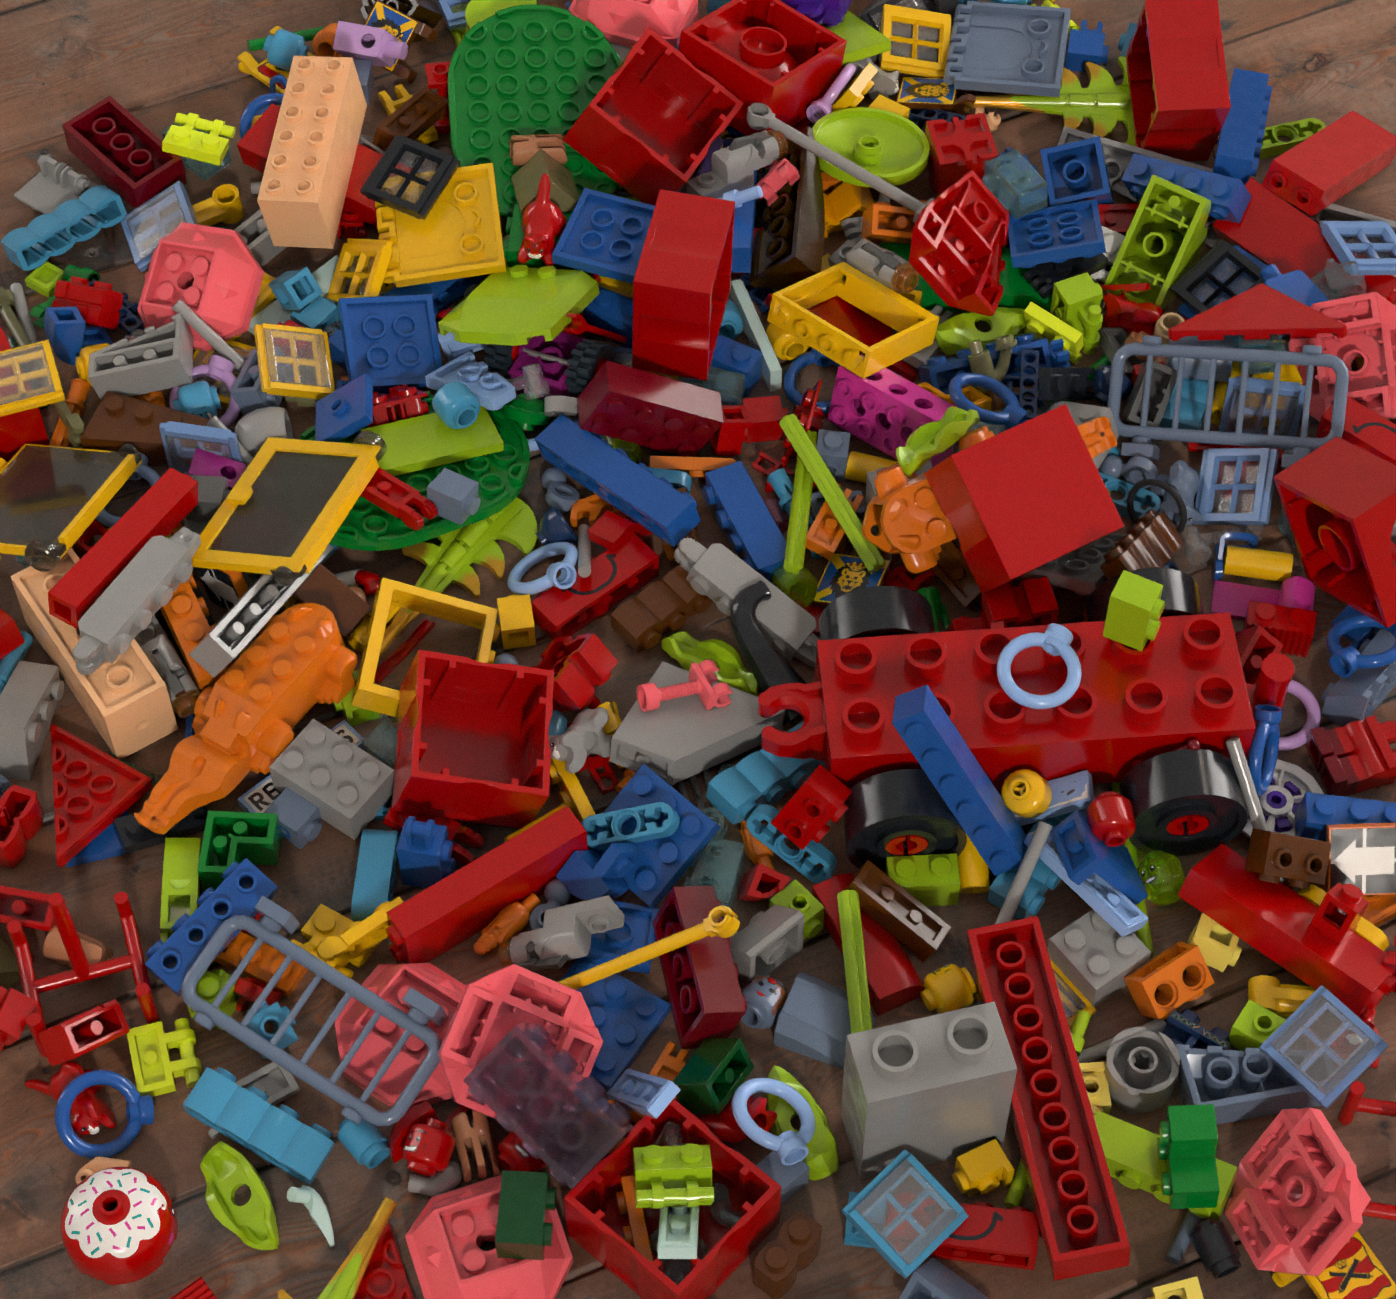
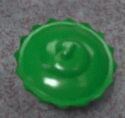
M532 392L529 394H518L515 399L502 407L503 415L516 421L523 430L535 431L537 430V425H549L553 418L544 415V400Z

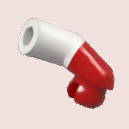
M362 569L335 573V576L348 587L363 585L366 595L376 594L379 581H381L378 574Z

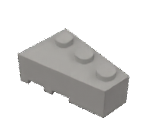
M19 661L0 694V773L5 778L24 781L31 780L57 703L62 699L64 693V681L60 680L59 666Z

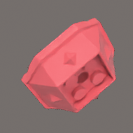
M573 0L568 11L571 12V15L585 22L589 21L605 34L604 37L608 42L630 48L638 42L644 32L650 27L673 47H677L680 42L681 31L689 26L698 9V0Z
M181 222L172 233L161 238L158 247L153 251L149 269L144 274L145 283L137 307L140 318L144 323V328L146 329L153 325L157 329L172 322V316L177 314L172 307L181 299L225 342L233 336L237 337L248 331L264 270L258 261L255 260L242 236L235 230ZM186 322L194 337V350L208 352L214 349Z
M1377 292L1313 303L1311 308L1346 325L1347 336L1337 338V336L1331 333L1317 334V338L1290 339L1288 342L1289 352H1302L1303 345H1315L1323 347L1322 354L1338 356L1345 362L1349 372L1347 396L1387 420L1395 419L1396 306ZM1358 357H1363V367L1358 371H1352V362ZM1295 365L1302 378V385L1305 386L1307 366ZM1314 366L1309 414L1320 422L1321 416L1334 401L1336 373L1329 367Z
M431 963L378 964L362 983L363 987L407 1014L410 1009L402 999L410 987L439 1004L447 1014L440 1027L430 1021L426 1026L439 1036L441 1043L466 987L465 984ZM353 997L350 998L334 1022L340 1063L375 1012ZM381 1015L343 1071V1077L365 1091L405 1030ZM411 1034L371 1095L392 1107L428 1053L426 1043ZM439 1062L409 1109L422 1102L427 1101L432 1105L452 1098L441 1062Z
M510 964L466 985L438 1051V1056L454 1102L516 1128L521 1124L535 1127L575 1111L603 1040L597 1027H595L581 992L516 964ZM519 1036L524 1042V1049L520 1055L513 1057L508 1049L509 1042L514 1037Z
M1314 1108L1282 1109L1240 1161L1234 1182L1233 1198L1228 1199L1224 1213L1257 1270L1319 1276L1343 1246L1350 1242V1238L1363 1224L1362 1213L1371 1198L1357 1177V1168L1350 1157V1152L1345 1149L1322 1111Z
M502 1175L431 1197L405 1235L423 1298L556 1299L573 1264V1256L556 1206L555 1210H548L547 1223H553L552 1246H545L544 1260L497 1258L496 1248L484 1251L479 1247L488 1241L495 1242Z

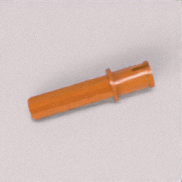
M75 378L71 380V386L65 401L73 414L78 413L81 417L85 413L84 403L90 391V384L83 379ZM59 416L49 446L69 447L67 429Z

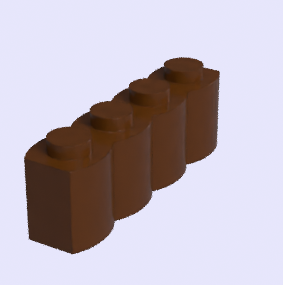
M1151 509L1137 518L1138 523L1126 530L1127 535L1114 543L1116 547L1103 555L1105 561L1101 564L1100 568L1108 580L1122 574L1123 570L1163 568L1164 564L1185 543V540L1164 509L1156 513Z
M680 565L672 569L663 579L647 586L637 597L622 603L611 613L612 628L636 652L643 651L646 648H653L658 644L662 635L679 630L685 624L688 617L697 613L701 614L711 606L712 600L708 596L697 593L691 587L690 582L686 580L689 572Z

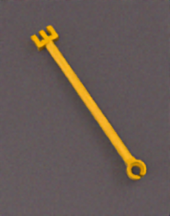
M717 906L710 911L708 918L703 919V922L558 981V983L577 990L707 936L714 937L717 935L721 938H728L734 935L739 928L740 921L737 919L738 915L727 906ZM725 915L723 921L717 923L718 920Z

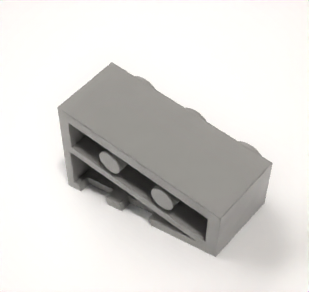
M181 312L172 316L173 321L155 329L152 325L144 329L146 334L129 342L124 338L89 355L88 379L101 401L107 391L131 397L192 383L194 337Z

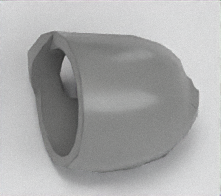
M282 407L256 409L241 418L234 430L238 441L253 458L268 437L294 439L288 412ZM276 451L274 455L278 454L283 456L285 452Z

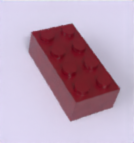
M111 96L106 97L62 125L68 150L134 209L178 181L183 186L187 184L182 158L179 155L163 152L162 141Z
M606 361L577 398L580 429L681 457H695L724 423L720 392Z
M714 886L673 887L652 922L655 942L702 923L703 919L708 918L713 908L722 906L721 902L717 900ZM707 936L659 956L681 1049H698L706 1038H728L743 1015H745L747 1009L746 997L744 994H741L738 982V966L733 962L730 952V937Z

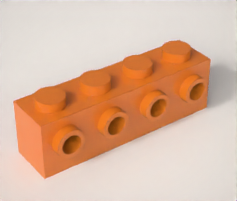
M875 202L863 211L862 238H866L876 244H881V242L911 243L912 230L915 222H913L915 212L905 206L897 207L891 206L887 202Z
M191 574L190 578L185 583H181L173 592L168 604L161 606L160 610L190 675L199 689V694H201L206 688L214 687L215 683L234 663L231 661L213 678L189 655L215 626V624L209 626L206 617L210 614L203 597L196 598L193 592L197 586Z

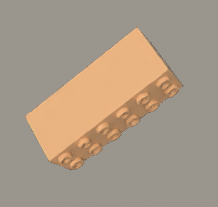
M293 56L257 198L274 246L333 249L367 108L353 57Z
M71 547L62 559L45 558L15 573L10 578L25 622L53 664L59 666V673L116 759L122 760L178 730L167 686L135 639L132 640L129 649L124 654H120L113 664L105 661L99 669L95 670L96 672L89 676L78 673L76 668L77 660L74 659L72 652L75 648L74 646H77L81 639L79 628L76 629L50 615L48 592L80 560Z

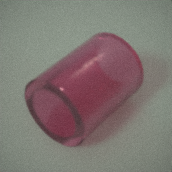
M777 499L766 500L764 503L781 534L786 532L789 526V519L785 511L780 508L779 501Z

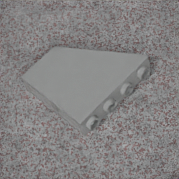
M662 661L648 683L652 682L657 688L690 682L688 679L690 671ZM715 681L714 683H712V684H710V685H711V687H712L713 685H715V684H717V683H719V682ZM730 687L733 693L728 694L732 702L721 708L713 706V709L706 710L698 694L661 701L658 709L647 712L641 710L638 700H636L612 736L609 761L636 772L644 763L668 784L674 785L761 745L762 730L767 726H773L783 731L786 709L780 710L770 718H763L758 714V697Z

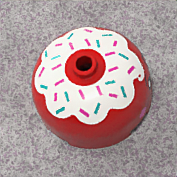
M112 1167L93 1173L74 1188L64 1205L60 1230L67 1254L74 1266L82 1274L85 1273L92 1278L105 1281L106 1284L120 1285L145 1278L164 1263L163 1258L170 1250L173 1241L177 1239L178 1219L168 1192L156 1178L136 1168ZM117 1206L116 1209L110 1211L111 1207Z

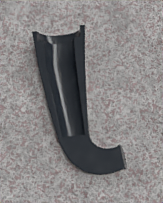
M760 580L741 590L731 606V624L742 653L762 692L770 687L786 683L807 684L756 618V609L759 603L771 598L769 588ZM786 709L784 725L800 713L792 709Z

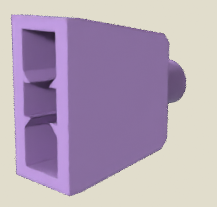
M338 21L333 50L343 57L372 60V66L391 68L394 64V59L404 60L406 58L408 45L406 42L398 41L396 37L384 29Z

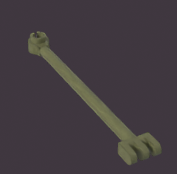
M1 287L0 316H2L19 347L32 344L11 309L15 305L11 290H4ZM41 359L28 362L33 371L45 368ZM47 377L38 379L43 388L50 386ZM66 401L53 403L67 429V439L72 448H82L80 437L84 432V423L79 414H73Z

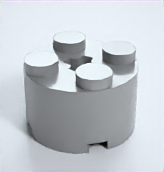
M1132 1027L1118 1033L1110 1043L1105 1057L1104 1073L1109 1085L1110 1098L1123 1112L1132 1115L1151 1112L1166 1104L1173 1094L1179 1073L1180 1055L1173 1041L1161 1032L1157 1034L1147 1031L1146 1027Z

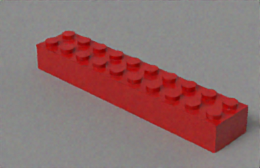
M1034 916L967 930L968 953L981 1003L985 1004L995 1001L1017 1066L1010 1114L1053 1280L1057 1281L1129 1266L1130 1244L1039 917Z

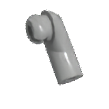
M449 1162L447 1169L443 1172H436L434 1177L411 1174L408 1192L431 1197L449 1192L461 1182V1166L456 1162Z

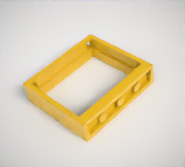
M843 261L773 293L767 321L864 379L932 345L940 317ZM838 296L898 331V333L868 347L807 309ZM860 351L865 353V358L859 355Z
M382 577L373 602L351 705L398 718L400 691L373 684L390 604L481 629L476 661L493 664L496 651L491 650V644L497 641L501 627L499 623H496L498 609Z

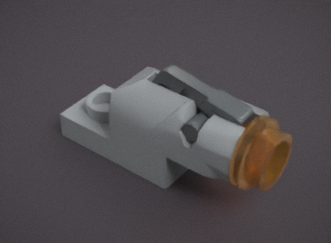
M764 130L749 136L735 138L730 146L712 153V171L687 180L686 191L692 195L720 198L723 197L725 192L735 189L742 191L754 186V171L770 165L773 161L781 159L783 154L787 153L788 145L785 136L779 130Z
M862 238L857 244L848 239L828 258L830 267L844 261L897 293L908 294L912 292L919 281V273L913 265L894 252L883 249L866 238Z
M154 615L149 626L145 630H141L134 639L165 682L174 713H177L180 718H185L194 714L195 703L201 692Z
M609 895L545 910L543 928L523 932L518 936L509 937L506 942L501 943L499 948L501 963L503 967L516 964L530 971L559 969L565 961L581 958L589 954L592 934L604 933L608 930L624 927L625 915Z

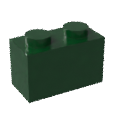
M706 1038L672 1081L681 1089L676 1095L678 1102L692 1114H720L734 1095L736 1089L753 1070L754 1065L741 1038Z
M502 1170L495 1239L497 1258L544 1260L545 1246H552L553 1223H547L548 1210H555L556 1187H550L549 1174L547 1172Z

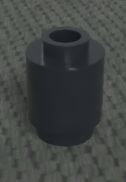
M1208 1219L1193 1228L1195 1234L1190 1237V1241L1206 1272H1211L1214 1279L1228 1276L1242 1266L1239 1261L1241 1254L1224 1222L1215 1223L1214 1219Z

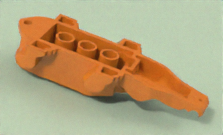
M1098 417L1076 425L1092 459L1105 450L1117 446V439L1112 432L1108 417ZM982 426L966 433L959 440V451L995 436L993 431H989L987 426ZM899 463L877 471L874 479L877 495L869 502L862 525V534L865 540L883 552L900 554L906 569L910 573H920L936 566L937 561L940 559L938 553L942 551L940 545L954 540L958 536L951 523L944 516L925 474L922 473L917 476L916 472H914L910 479H908ZM873 525H876L879 528V532L876 536H874L871 533V528Z
M301 603L286 609L280 615L271 617L260 629L259 637L220 677L214 687L206 688L199 695L195 703V717L192 723L195 734L177 744L170 758L167 772L151 791L149 799L144 802L143 809L139 813L134 812V816L139 824L157 834H165L195 809L225 798L250 771L257 774L259 772L267 774L270 772L269 766L293 741L294 732L292 729L317 702L321 704L324 702L331 704L333 701L337 704L341 702L356 685L352 673L357 665V655L345 647L333 612L327 607L316 603Z

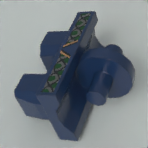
M1184 1009L1181 1013L1173 1010L1169 1015L1162 1033L1168 1036L1175 1045H1189V1048L1207 1049V1046H1223V1050L1229 1049L1231 1045L1229 1043L1230 1033L1220 1027L1213 1028L1211 1031L1199 1025L1201 1020L1198 1014L1191 1010Z

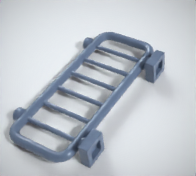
M1143 336L1142 343H1128L1119 348L1113 357L1107 408H1111L1119 436L1132 438V443L1122 442L1121 455L1126 458L1141 456L1150 460H1159L1160 447L1151 445V439L1292 449V455L1282 454L1281 467L1286 469L1336 436L1342 437L1349 372L1345 362L1338 356L1322 354L1323 347L1303 345L1302 352L1161 344L1162 337ZM1132 355L1147 356L1140 426L1123 424L1119 418L1124 364L1126 359ZM1154 356L1179 358L1172 428L1146 426ZM1185 358L1210 360L1203 430L1178 429ZM1217 360L1243 362L1235 432L1210 431ZM1249 362L1275 364L1268 435L1242 433ZM1281 364L1307 366L1300 437L1274 435ZM1314 366L1329 367L1336 373L1331 430L1324 438H1307Z
M262 896L254 907L263 917L260 922L246 915H235L226 919L216 930L182 981L181 995L184 1003L196 1012L192 1019L209 1031L212 1030L214 1025H217L344 1107L340 1114L359 1126L363 1119L376 1126H390L398 1122L406 1114L440 1062L438 1051L442 1044L441 1040L426 1025L430 1021L440 1027L447 1016L443 1008L410 987L402 999L410 1009L407 1014L278 934L282 929L292 936L300 923L292 913L265 896ZM241 929L248 931L256 936L257 939L215 1000L210 1004L200 998L196 993V985L231 934ZM265 942L286 955V958L240 1023L219 1010L218 1007L262 943ZM292 960L316 975L269 1042L247 1028V1026ZM323 978L344 991L345 994L301 1059L298 1060L276 1045ZM353 997L375 1012L333 1075L328 1079L307 1066L306 1063L350 998ZM382 1015L405 1031L361 1097L357 1098L335 1083ZM412 1034L426 1043L428 1053L394 1105L387 1111H378L365 1102Z

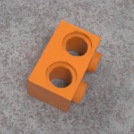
M1177 942L1123 978L1140 1014L1158 1020L1167 1019L1173 1010L1177 1012L1176 1008L1185 1002L1200 998L1205 993L1204 990L1215 983L1198 945ZM1186 968V976L1183 980V972ZM1158 987L1159 992L1155 998V990Z

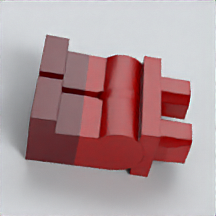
M1375 715L1366 717L1364 721H1353L1345 726L1325 730L1323 726L1310 729L1306 749L1316 771L1320 772L1319 777L1328 795L1346 797L1376 788L1382 784L1384 786L1393 784L1395 781L1396 750H1391L1389 744L1396 743V723L1394 720L1378 723Z

